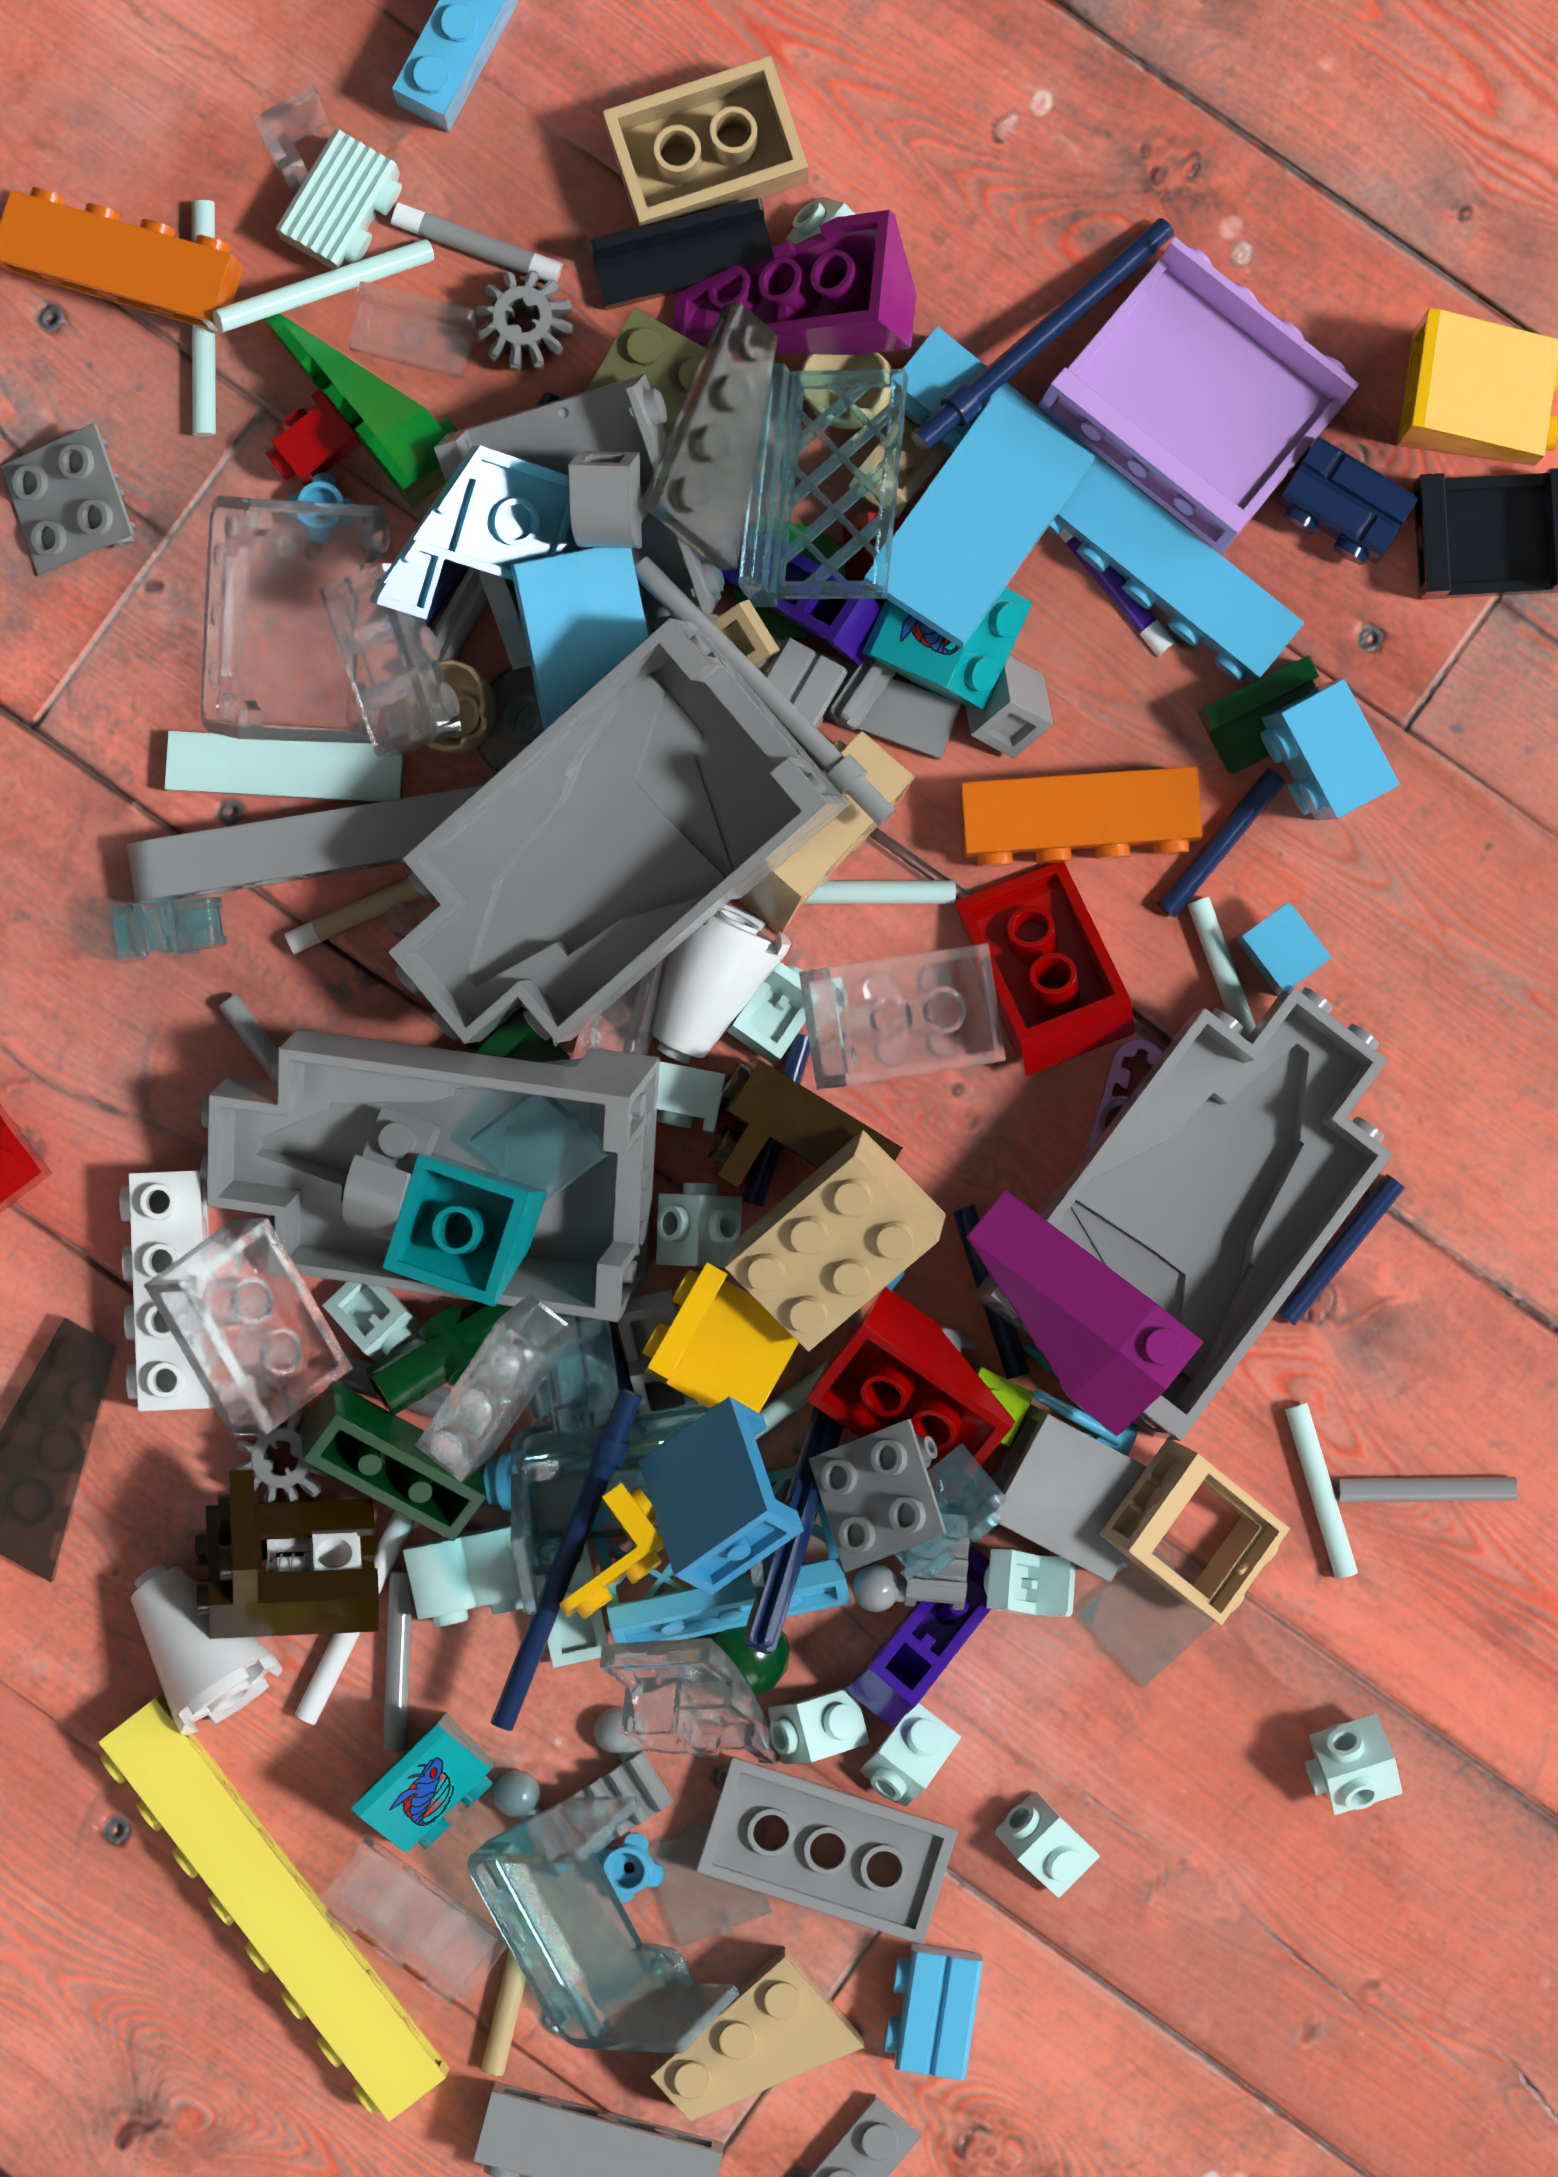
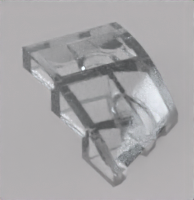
M711 1638L602 1644L600 1668L625 1686L620 1732L642 1749L649 1752L690 1754L707 1758H718L722 1750L740 1749L747 1750L758 1758V1763L772 1764L776 1762L777 1751L772 1745L768 1723L755 1695L738 1667Z

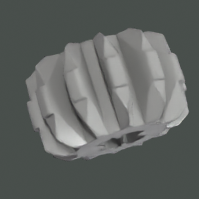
M528 271L524 286H517L514 274L507 272L503 275L507 291L502 293L491 284L484 288L486 297L495 306L477 305L475 307V317L482 322L488 323L476 330L478 342L488 343L495 341L488 352L489 358L493 362L501 360L510 351L509 363L512 371H520L523 365V357L531 355L534 368L541 370L544 368V360L541 354L543 349H546L552 356L557 358L561 357L564 353L562 345L553 336L569 337L573 335V325L566 320L560 319L572 312L571 302L569 299L553 301L560 290L559 284L555 280L547 282L538 291L539 283L536 271ZM526 310L530 318L539 316L540 319H532L534 329L522 333L519 325L508 326L509 322L516 323L514 313Z
M278 1407L268 1410L270 1431L262 1421L254 1417L247 1422V1426L258 1440L237 1438L234 1446L237 1449L252 1454L251 1459L234 1463V1470H254L256 1474L254 1477V1492L263 1483L268 1485L264 1495V1503H276L281 1488L284 1489L286 1502H300L297 1483L307 1494L315 1497L321 1492L319 1484L310 1476V1473L312 1472L324 1477L331 1476L303 1460L300 1425L304 1419V1410L296 1408L292 1411L287 1427H285L280 1409ZM282 1441L292 1444L290 1454L299 1458L296 1468L294 1465L286 1467V1473L276 1470L278 1461L270 1457L272 1446L274 1449L283 1446Z

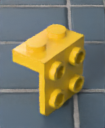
M706 1263L700 1275L688 1270L671 1300L681 1306L672 1325L668 1327L659 1322L642 1351V1354L652 1359L645 1373L708 1409L730 1396L760 1413L799 1342L751 1294L726 1281L727 1273L709 1263Z
M620 1483L602 1496L603 1505L635 1549L559 1604L567 1618L577 1611L583 1619L588 1618L613 1599L608 1591L609 1587L625 1576L634 1584L661 1564L660 1561L662 1560L657 1553L664 1548V1542L653 1527L657 1519L652 1504L639 1487L629 1493L624 1485Z

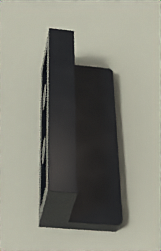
M761 198L589 240L606 311L678 293L735 265L745 269L773 255L764 220V207Z

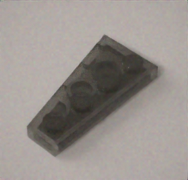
M741 302L727 304L722 308L641 505L720 571L737 569L779 337Z
M68 1317L64 1318L0 1431V1554L49 1582L54 1581L60 1561L58 1559L74 1510L75 1497L81 1476L85 1471L96 1421L100 1416L119 1347Z

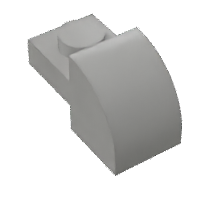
M384 1106L381 1107L362 1157L354 1156L347 1176L343 1194L342 1216L344 1223L348 1227L391 1242L418 1154H432L441 1132L437 1124Z
M671 1289L635 1297L617 1322L633 1391L643 1397L638 1408L642 1424L700 1411L698 1402L645 1373L652 1360L642 1354L647 1342L659 1322L670 1327L677 1316L675 1303L671 1301L673 1298Z

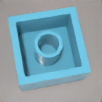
M1345 679L1321 684L1261 717L1266 730L1260 732V735L1268 753L1276 763L1284 761L1294 780L1288 784V789L1296 806L1303 815L1311 812L1315 821L1338 819L1400 785Z

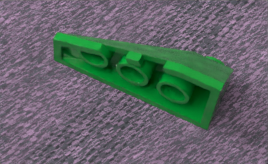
M280 313L264 318L269 329L316 388L324 393L356 434L362 446L412 508L446 482L434 446L447 434L458 431L446 416L437 422L426 408Z

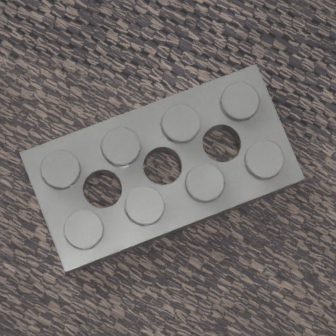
M732 1756L696 1872L923 1945L959 1830ZM767 1815H775L782 1818L788 1827L786 1840L781 1846L774 1849L761 1847L756 1843L753 1835L757 1821ZM824 1833L837 1835L844 1844L842 1859L831 1867L817 1865L810 1856V1847L813 1840ZM882 1851L893 1853L900 1862L898 1877L887 1885L873 1883L868 1878L866 1870L869 1859L874 1854Z

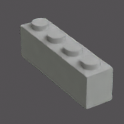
M495 2081L473 2161L485 2164L483 2171L493 2177H519V2174L530 2177H717L723 2155L724 2142Z

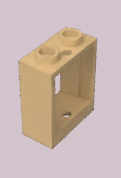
M1167 1438L1099 1535L1190 1608L1222 1626L1230 1613L1239 1607L1245 1592L1264 1565L1275 1556L1279 1544L1290 1528L1200 1454ZM1202 1484L1239 1514L1241 1518L1192 1586L1154 1556L1152 1552Z

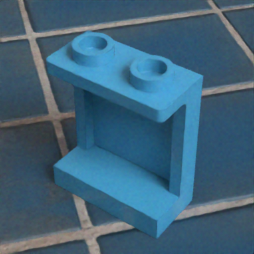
M730 1396L709 1408L700 1418L676 1435L666 1439L658 1448L638 1461L674 1576L711 1596L804 1531L798 1511L775 1499L755 1436L767 1427L763 1415Z

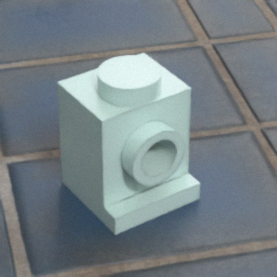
M660 1061L657 1111L659 1112L657 1122L691 1129L693 1118L704 1120L703 1132L715 1134L722 1100V1087L726 1074Z

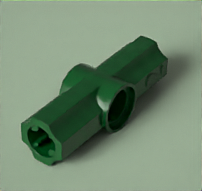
M477 1301L464 1309L460 1307L448 1308L429 1319L417 1332V1338L366 1368V1376L384 1407L394 1416L446 1383L450 1386H455L476 1376L488 1366L494 1353L543 1324V1315L540 1310L500 1304L492 1307Z

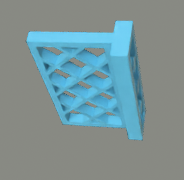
M795 1466L767 1472L776 1500H779L787 1487L790 1486ZM822 1500L818 1510L822 1527L814 1523L811 1535L826 1543L829 1558L808 1563L802 1562L786 1617L851 1603L845 1574ZM606 1508L598 1510L592 1526L601 1573L612 1565L611 1557L618 1561L628 1554L608 1542L605 1526L617 1523ZM656 1522L653 1524V1527L662 1538L658 1523ZM669 1563L662 1573L654 1569L644 1576L655 1582L644 1598L620 1603L617 1587L625 1578L623 1577L608 1588L613 1599L607 1603L606 1608L610 1630L618 1654L746 1626L763 1570L760 1573L748 1576L741 1574L711 1596L696 1587L687 1589L672 1580L674 1574ZM665 1589L670 1591V1593L662 1594Z

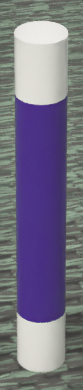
M1066 529L1059 533L1062 540L1157 657L1176 643L1149 609L1138 604L1122 589L1126 580L1110 565L1104 572L1098 571L1077 553L1076 550L1082 544L1081 541Z

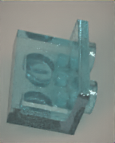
M962 1443L927 1471L947 1534L895 1554L905 1567L900 1573L907 1581L911 1580L919 1572H922L928 1580L931 1579L956 1558L949 1548L967 1534L975 1543L1002 1521L995 1511L1007 1500V1497Z

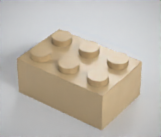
M771 56L603 110L605 130L638 227L755 198H764L808 183V164Z
M862 1130L735 1240L725 1269L809 1352L939 1241L946 1213Z

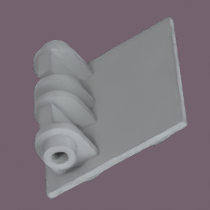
M97 423L90 424L1 466L38 576L45 575L109 545L113 549H117L135 542L133 531L137 528L135 522H130L122 500L125 497L124 489L118 488L117 481L120 478L118 473L112 470L106 448L109 445L106 439L101 438Z
M911 1419L904 1420L809 1458L844 1572H849L947 1534L926 1469L930 1466L931 1460L937 1457V1447L930 1436L921 1437L915 1434Z

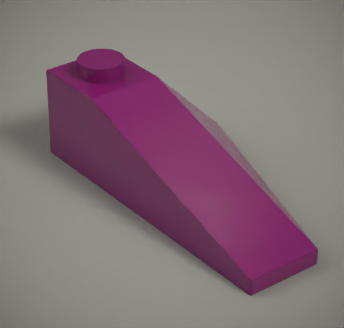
M890 210L836 217L819 225L821 233L795 245L789 240L773 247V255L745 269L735 265L678 292L673 330L711 352L863 355L910 349L916 291L895 214Z
M1006 1190L1002 1191L966 1237L999 1290L1008 1299L1026 1327L1027 1334L1034 1345L1041 1351L1059 1379V1384L1068 1398L1114 1436L1122 1433L1166 1391L1203 1344L1201 1339L1157 1303Z

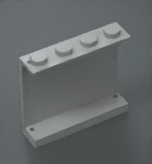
M646 374L449 433L434 446L446 483L472 445L482 446L569 475V463L580 451L640 452V485L651 486L652 510L641 523L642 547L639 549L631 548L634 566L644 557L648 556L697 607H701L703 614L711 613L722 598L720 592L724 591V577L721 567L715 557L708 558L701 538L706 533L702 511L695 500L691 502L688 500L682 480L686 479L687 476L684 458L679 447L676 444L670 445L662 424L667 422L666 406L660 391L655 388L650 389ZM478 570L513 670L530 666L514 582ZM638 581L645 622L671 615Z

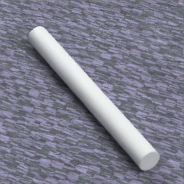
M394 1510L374 1551L375 1568L378 1570L379 1594L415 1523L413 1519ZM361 1632L333 1634L294 1714L296 1717L316 1725Z

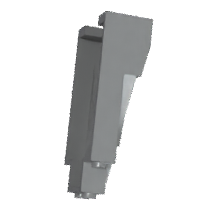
M669 618L403 858L413 871L409 875V880L414 888L427 901L433 903L437 900L441 905L388 952L398 963L394 971L403 985L413 994L418 996L423 993L437 1010L432 1014L434 1021L453 1041L461 1039L464 1044L482 1041L522 1004L528 1009L523 1013L524 1018L544 1040H549L552 1037L556 1043L571 1041L731 899L742 898L846 809L850 803L698 624Z
M1304 987L1301 992L1296 988L1281 992L1247 1039L1240 1035L1244 1027L1225 1011L1219 1008H1215L1212 1013L1206 1008L1194 1011L1067 1182L1059 1183L1036 1212L1157 1303L1203 1341V1344L1166 1391L1135 1419L1136 1422L1157 1438L1183 1440L1394 1154L1381 1144L1385 1137L1376 1127L1358 1116L1353 1121L1347 1118L1348 1114L1388 1062V1059L1376 1051L1380 1044L1370 1033L1355 1024H1350L1346 1028L1329 1014L1333 1009L1332 1005L1309 988ZM989 1274L973 1297L1031 1340L1027 1334L1026 1327Z
M298 1029L281 1047L275 1050L271 1062L272 1081L229 1075L205 1097L201 1112V1123L204 1129H208V1149L205 1151L201 1161L200 1178L203 1184H207V1206L272 1215L267 1229L268 1248L274 1249V1271L472 1300L383 1269L390 1241L355 1230L344 1223L342 1202L350 1166L355 1155L362 1157L381 1107L384 1106L437 1124L441 1132L432 1154H439L547 1191L530 1248L497 1304L618 1322L648 1278L660 1057L590 1048L583 1058L533 1062Z

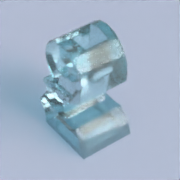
M204 897L176 901H159L156 906L145 907L141 904L111 906L118 960L124 964L146 960L147 955L151 952L162 951L165 955H187L199 953V950L228 945L227 936L223 935L219 908L223 907L222 898Z

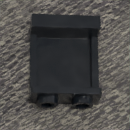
M1549 468L1545 473L1446 479L1444 478V473L1420 474L1413 483V494L1419 497L1414 505L1419 600L1558 593V468Z

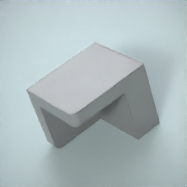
M1010 655L985 711L965 705L970 735L1011 758H1015L1053 726L1044 676Z

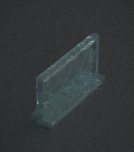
M761 363L738 586L754 607H777L778 599H887L908 375L905 369L789 371L785 363ZM891 387L889 404L871 420L854 404L871 388ZM840 388L850 389L844 393ZM804 389H829L838 398L814 421L802 410ZM849 409L864 427L838 448L823 431ZM802 421L807 427L800 433ZM887 425L885 436L880 430ZM874 436L885 447L884 459L864 476L849 458ZM817 437L833 454L807 477L797 466L798 453ZM843 464L859 482L833 504L817 486ZM797 476L801 483L795 487V477ZM880 480H882L881 492L875 487ZM869 491L879 502V514L859 532L843 513ZM812 492L827 510L801 532L791 521L792 509ZM838 520L853 538L827 560L811 542L833 522ZM791 532L796 538L789 543ZM876 536L874 548L869 541ZM863 547L874 558L872 581H847L837 570ZM804 548L821 564L805 581H785L787 563ZM831 575H832V576L834 577V579L836 580V581H825V580L828 579Z

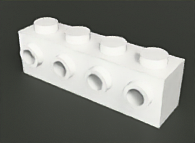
M200 1170L129 1173V1186H121L119 1195L122 1222H131V1245H123L122 1247L124 1281L133 1280L134 1304H126L124 1308L125 1336L127 1340H135L136 1363L127 1364L126 1384L128 1398L137 1399L138 1411L216 1407L207 1184L201 1182Z

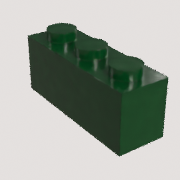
M334 1381L331 1382L300 1425L304 1461L453 1542L487 1497L482 1462L396 1415L393 1416L384 1408Z

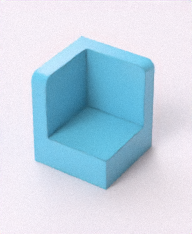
M1290 903L1281 906L1237 939L1240 947L1277 996L1281 992L1291 989L1332 958Z

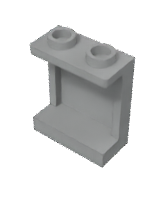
M1030 1404L1010 1447H1007L975 1509L991 1520L1111 1583L1116 1572H1121L1129 1564L1130 1559L1102 1538L1099 1533L1147 1467Z

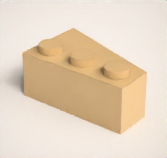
M863 731L848 746L841 740L833 745L844 757L851 754L867 771L865 778L893 807L904 797L915 778ZM817 764V766L827 776V773ZM848 794L844 796L850 803L846 809L742 898L738 899L757 917L766 922L765 924L777 934L779 931L783 933L789 927L798 908L821 884H826L829 881L827 879L829 875L851 852L854 853L877 828L878 825Z
M784 1947L654 2062L650 2077L691 2122L864 2048V2039L859 2030L787 1948Z

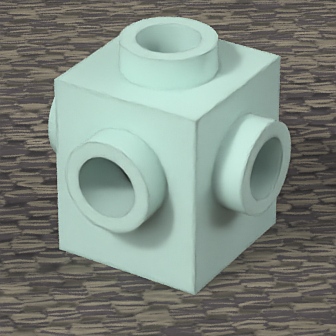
M683 1183V1194H659L656 1265L704 1267L706 1263H709L714 1267H725L735 1240L741 1236L742 1197L718 1196L719 1184Z
M1377 1713L1348 1723L1334 1724L1326 1730L1309 1735L1314 1759L1305 1761L1307 1774L1315 1795L1318 1796L1326 1793L1334 1815L1353 1809H1364L1375 1802L1403 1794L1395 1756Z

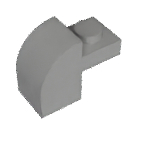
M580 451L568 465L570 517L576 544L579 547L641 548V523L652 510L651 486L640 485V452Z

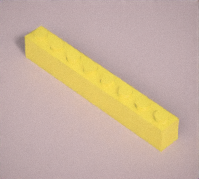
M163 1693L98 1742L105 1751L100 1755V1759L107 1771L118 1783L122 1784L127 1780L141 1798L136 1803V1806L143 1818L155 1831L164 1828L173 1839L177 1847L172 1850V1853L181 1868L193 1879L198 1875L202 1877L213 1892L208 1897V1900L214 1911L228 1926L236 1922L250 1940L244 1944L250 1958L262 1972L267 1973L272 1969L286 1987L280 1992L286 2005L299 2020H303L307 2016L322 2034L317 2038L320 2049L335 2067L338 2068L345 2064L358 2081L353 2086L356 2096L372 2115L380 2111L387 2121L390 2122L446 2078L450 2069L195 1734L182 1735L174 1723Z

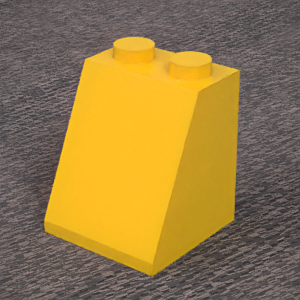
M1428 308L1412 333L1397 446L1536 466L1545 456V450L1554 451L1558 437V416L1551 415L1553 393H1558V339L1441 309Z

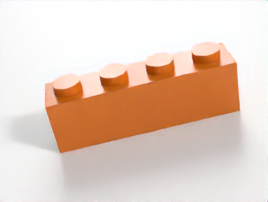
M32 187L30 195L10 190L0 222V267L5 271L219 332L213 320V310L233 304L244 266L235 256L229 253L231 248L229 244L205 235H197L195 243L174 237L176 230L172 227L149 219H142L140 227L119 221L120 213L93 203H87L85 211L65 205L66 198L42 188Z
M1198 766L961 783L959 788L964 858H977L978 867L1013 865L1012 855L1036 853L1037 863L1072 861L1071 851L1095 849V859L1125 858L1131 856L1130 847L1153 845L1154 855L1183 854L1189 852V843L1198 842L1203 837Z

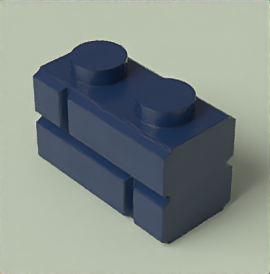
M1318 436L1277 504L1287 509L1283 518L1291 525L1308 534H1313L1316 528L1337 540L1333 548L1339 554L1356 564L1363 565L1366 559L1375 564L1380 561L1419 497Z

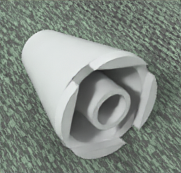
M726 903L667 957L651 1034L660 1041L657 1049L666 1056L683 1063H689L692 1056L704 1058L769 977L773 969L785 957L791 945L790 939L779 931L773 941L761 933L766 922Z
M159 1564L147 1570L134 1582L137 1590L133 1593L130 1600L174 1723L182 1735H191L199 1732L194 1721L207 1715L213 1724L231 1716L269 1687L263 1677L267 1672L279 1676L282 1672V1666L276 1657L255 1637L210 1639L209 1615L197 1616L196 1581L180 1566L167 1569L165 1564Z

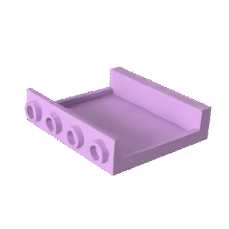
M1175 237L1161 259L1069 368L1065 367L1055 378L1038 407L1218 552L1223 554L1343 407L1359 383L1349 376L1347 369L1342 363L1330 356H1324L1305 341L1301 332L1293 324L1286 320L1278 319L1260 305L1255 295L1247 287L1239 283H1233L1215 269L1209 258L1202 251L1192 246H1186Z

